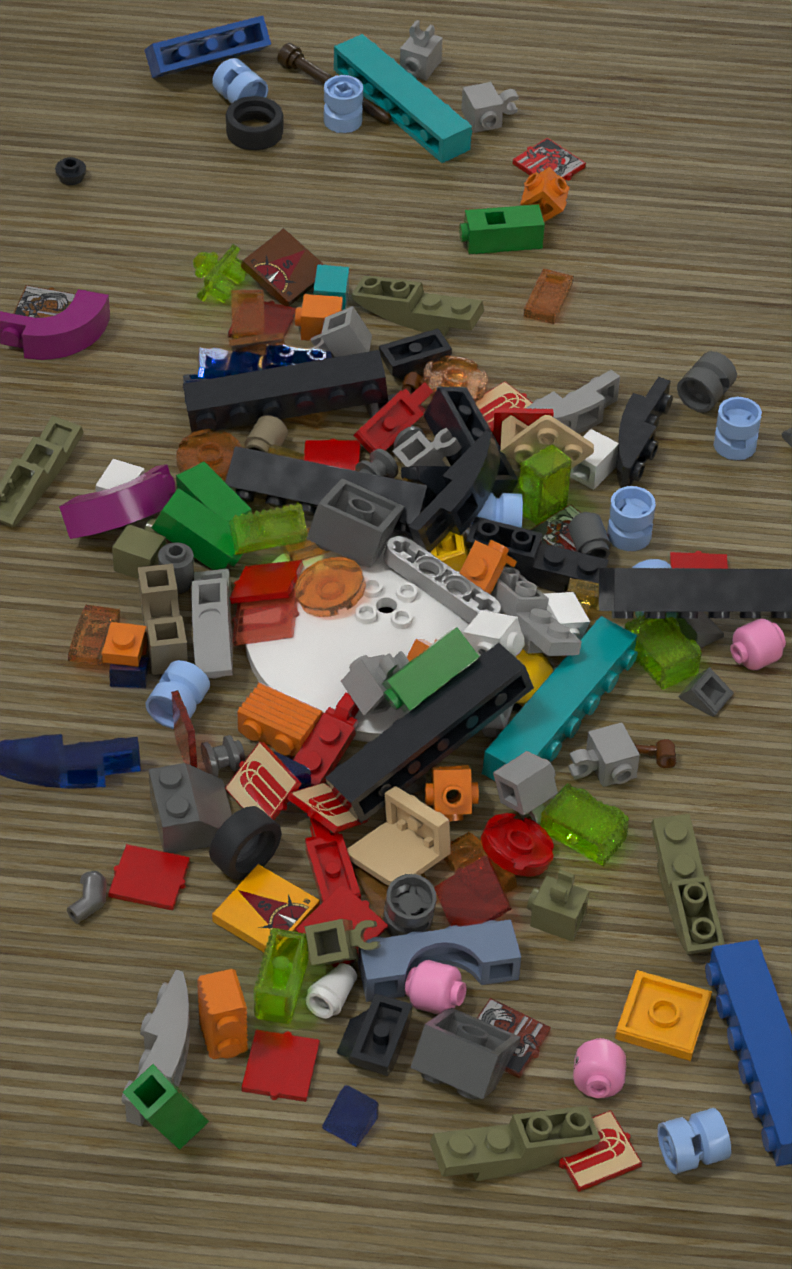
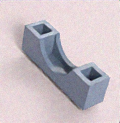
M490 920L482 924L462 927L450 926L445 929L427 932L414 931L406 935L386 938L373 937L365 941L368 943L379 941L381 943L380 948L370 951L358 947V967L366 1002H371L375 993L390 998L405 997V983L409 971L425 960L461 968L474 976L481 985L519 980L521 954L511 920Z

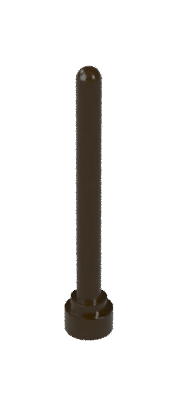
M290 42L286 43L278 53L277 61L279 64L287 69H300L323 85H325L328 79L333 77L306 60L302 50ZM363 96L362 106L365 112L382 123L387 124L391 121L392 116L388 111Z

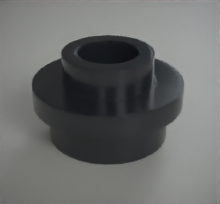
M67 157L56 164L55 173L63 184L76 185L83 180L86 174V165L80 159Z

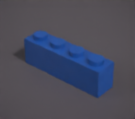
M259 16L153 43L144 51L153 79L261 51L270 46L271 41L264 17Z

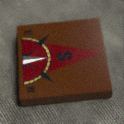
M283 228L246 257L240 267L287 309L314 287L317 264H324Z

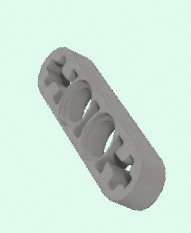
M396 536L390 538L387 542L383 556L385 563L467 622L471 623L481 610L500 613L501 606L493 596L414 541L406 537ZM421 569L429 570V571L435 573L436 575H435V576L426 575V574L422 573L420 570H421ZM447 589H456L462 592L463 595L453 594Z

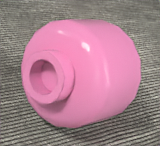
M757 619L736 629L733 634V644H731L730 650L737 663H742L749 670H758L778 661L782 657L783 649L786 645L785 636L776 623H771L766 619Z
M425 960L409 971L405 983V994L407 997H410V1002L414 1008L439 1015L444 1010L455 1008L456 1005L460 1006L463 1003L466 995V984L462 982L461 973L457 967Z
M597 1038L583 1043L578 1048L574 1059L573 1078L578 1090L593 1098H607L621 1091L626 1075V1055L622 1048L604 1038Z

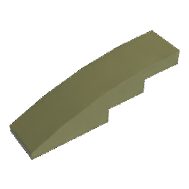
M52 415L40 437L33 436L21 459L14 457L0 482V523L14 528L33 508L56 478L84 434L82 426Z

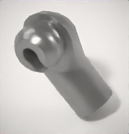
M88 871L81 876L80 884H83V897L67 907L69 917L76 924L103 907L106 902L107 882L98 871Z

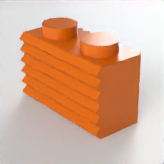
M258 683L257 687H254L253 692L250 693L249 697L246 698V701L242 703V706L237 711L238 731L251 741L258 740L264 742L278 753L292 757L297 755L322 716L323 711L265 684Z
M228 969L201 975L197 980L199 1025L201 1026V1032H203L205 1045H207L209 1058L213 1060L218 1058L228 1059L248 1050L247 1006L236 970Z

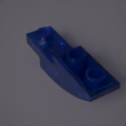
M266 344L264 355L249 351L235 352L220 348L209 349L199 347L197 357L198 378L213 379L332 358L330 351H323L317 348H295L288 345Z
M62 734L0 741V775L27 784L67 789L106 787L105 775L141 771L138 736L95 742H79L70 745L63 744Z

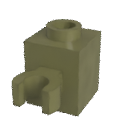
M150 517L144 529L130 524L126 526L112 547L114 571L138 579V567L159 565L158 553L166 545V537L151 529L157 518Z
M559 870L558 879L546 875L540 889L534 888L528 900L527 909L532 911L530 927L573 942L587 914L589 890L573 885L575 875Z
M346 919L305 926L311 965L326 966L359 959L357 947L370 951L380 948L381 943L379 941L368 943L364 939L365 930L377 927V922L364 920L358 923L355 929H353L352 920Z

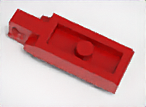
M425 382L412 394L406 388L403 391L401 390L353 436L370 454L376 449L386 451L394 443L397 435L402 430L411 427L424 415L426 409L421 403L434 391Z
M346 692L337 703L335 709L329 707L322 714L288 767L305 786L310 787L323 782L326 783L325 777L333 772L356 736L355 729L358 725V720L355 719V716L359 712V708Z
M310 818L312 837L305 838V849L321 903L342 883L361 900L360 889L342 833H330L328 828L314 818Z

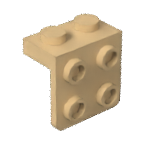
M512 415L502 421L500 452L550 484L594 453V444L550 415L542 416L530 426H527Z
M394 786L385 792L386 822L347 848L351 862L389 886L392 881L404 874L421 875L451 854L449 819L442 813L433 810L419 801L415 796L409 795L402 789Z

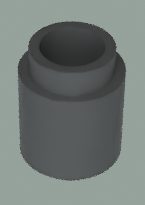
M590 512L576 515L568 526L576 552L607 559L610 555L609 549L611 544L601 517L596 513Z
M170 543L163 546L158 553L159 565L173 564L178 594L185 593L192 585V581H194L193 551L183 543Z

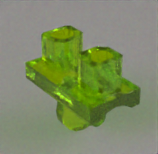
M232 244L219 261L217 260L218 255L215 252H199L193 259V265L196 269L195 275L198 278L205 277L204 286L198 292L197 298L205 302L209 295L222 303L227 301L235 285L224 277L226 276L240 285L247 275L240 267L242 261L237 258L241 250L239 247Z

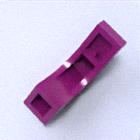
M78 289L68 308L57 315L44 318H34L0 311V344L23 348L24 358L34 360L58 359L78 353L92 345L105 331L110 321L109 295Z
M164 464L155 466L141 476L122 485L72 498L59 506L69 538H79L112 530L163 510L176 491L175 481L170 474L168 465Z

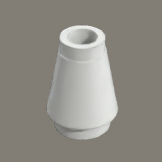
M341 963L308 988V995L306 997V1004L309 1010L316 1016L325 1019L339 1014L354 982L357 980L356 971L350 965Z

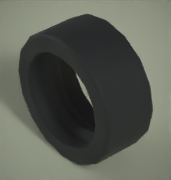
M259 96L243 97L234 101L226 112V133L228 139L234 145L247 150H263L274 146L281 140L283 135V112L281 107L275 101ZM257 119L264 120L269 124L260 127H249L240 123L246 120Z
M248 806L235 812L221 825L211 841L209 849L211 861L233 880H244L258 864L264 867L275 854L282 836L280 825L257 806Z

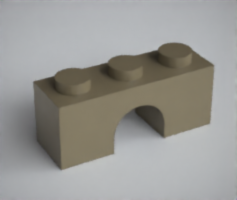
M173 564L138 567L139 598L143 622L147 631V646L152 675L164 674L170 663L176 660L188 662L187 640L183 618L179 614L178 591Z

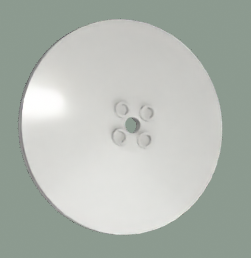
M394 531L390 536V538L402 536L414 541L412 536L399 534ZM304 539L272 562L302 560L304 565L299 575L300 581L295 583L291 594L298 593L292 637L247 643L245 648L250 666L259 683L316 707L325 713L329 707L335 709L345 692L348 693L341 680L350 671V664L357 658L364 655L373 657L389 653L394 658L400 651H403L407 657L415 639H425L433 644L435 639H440L456 627L463 634V631L470 623L390 568L383 559L385 548L374 564L368 568L355 565L348 558L333 551L322 550L316 543ZM421 569V570H420L422 573H424V574H426V575H430V576H435V575H436L435 573H433V572H431V571H429V570H425V569ZM447 589L453 594L463 595L462 592L456 589ZM276 606L245 611V617L248 618H244V626H251L244 627V634L276 629L278 624H280L279 628L285 627L289 624V618L281 621L287 617L283 612L289 614L291 607L281 606L282 609L280 610V607ZM382 607H390L394 609V611L391 613H382L378 609ZM292 611V613H291V615H290L291 621H292L293 616H294V611ZM391 706L387 711L364 716L359 710L355 716V719L358 720V725L355 729L356 736L353 740L373 741L391 727L396 720L402 718L410 711L404 713L401 708L395 710Z

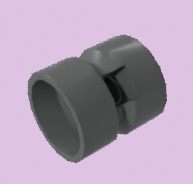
M714 351L706 352L678 382V395L690 409L697 412L710 411L736 381V368L725 355Z
M404 874L390 883L386 893L383 921L388 924L386 930L392 937L406 935L414 931L427 932L430 930L436 906V891L432 883L425 877L417 874Z

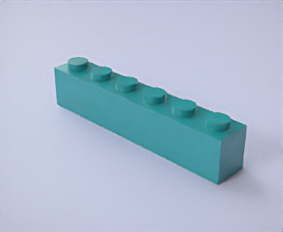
M360 34L334 46V71L339 75H349L361 81L363 96L388 111L392 116L391 120L437 160L444 163L471 150L472 126L433 94L429 88L420 83L411 73L401 67L393 58L382 51L376 43H373L365 35Z
M600 616L580 640L582 643L579 655H567L486 749L482 774L495 781L493 772L526 751L552 762L559 754L562 742L567 737L573 738L577 733L583 717L586 714L590 716L594 713L605 691L610 693L618 682L619 674L624 669L628 671L633 666L638 652L635 651L637 635Z

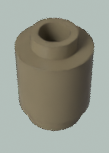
M262 416L258 419L247 437L245 448L277 455L288 436V430L280 419L273 416Z

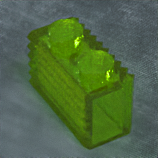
M554 444L549 445L520 463L522 467H520L521 472L518 482L520 491H518V494H522L523 499L522 516L532 521L536 526L567 508L572 459Z
M299 503L295 506L290 504L289 507L284 505L282 509L276 507L275 510L269 508L268 511L263 509L261 513L256 510L254 514L249 512L247 516L243 513L240 517L235 514L229 524L236 555L304 542L308 537L303 508Z
M643 615L625 624L626 630L637 635L635 651L638 652L636 662H639L640 666H643L644 670L648 672V675L652 676L657 685H660L661 690L699 673L702 656L701 649L696 641L688 640L684 636L675 618L666 616L664 619L644 618Z
M568 783L542 811L540 826L545 829L550 837L594 862L605 866L618 847H621L622 843L625 842L629 818L619 808L608 806V804L604 805L602 801H597L585 789H577V787H572Z
M277 928L270 930L265 955H263V961L261 962V968H259V974L257 975L254 987V1015L257 1019L283 1024L292 1023L309 961V950L305 933Z

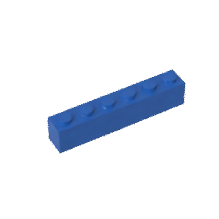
M758 939L713 946L710 963L705 965L707 982L710 987L715 986L717 992L716 1006L720 1018H726L728 1024L727 1038L730 1049L732 1051L737 1050L740 1059L738 1068L743 1084L749 1085L751 1091L750 1106L753 1116L755 1118L760 1117L763 1126L761 1135L766 1152H772L776 1166L792 1164V1033Z

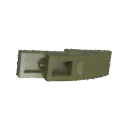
M364 275L351 294L353 301L386 320L423 333L438 328L444 337L450 328L473 330L484 312L482 300L424 293L421 282Z
M690 814L653 818L651 828L659 858L657 869L674 927L686 954L712 951L713 946L725 945L709 876H704Z
M580 1106L514 1114L510 1123L505 1125L433 1133L430 1145L442 1177L473 1173L475 1181L504 1177L557 1162L561 1158L578 1154L599 1144L600 1136L588 1107Z

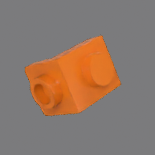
M475 540L459 573L488 594H491L505 564L514 568L517 561L507 555L509 551L507 547L490 540L488 546Z
M111 622L102 651L103 663L138 667L141 655H146L148 649L146 626Z

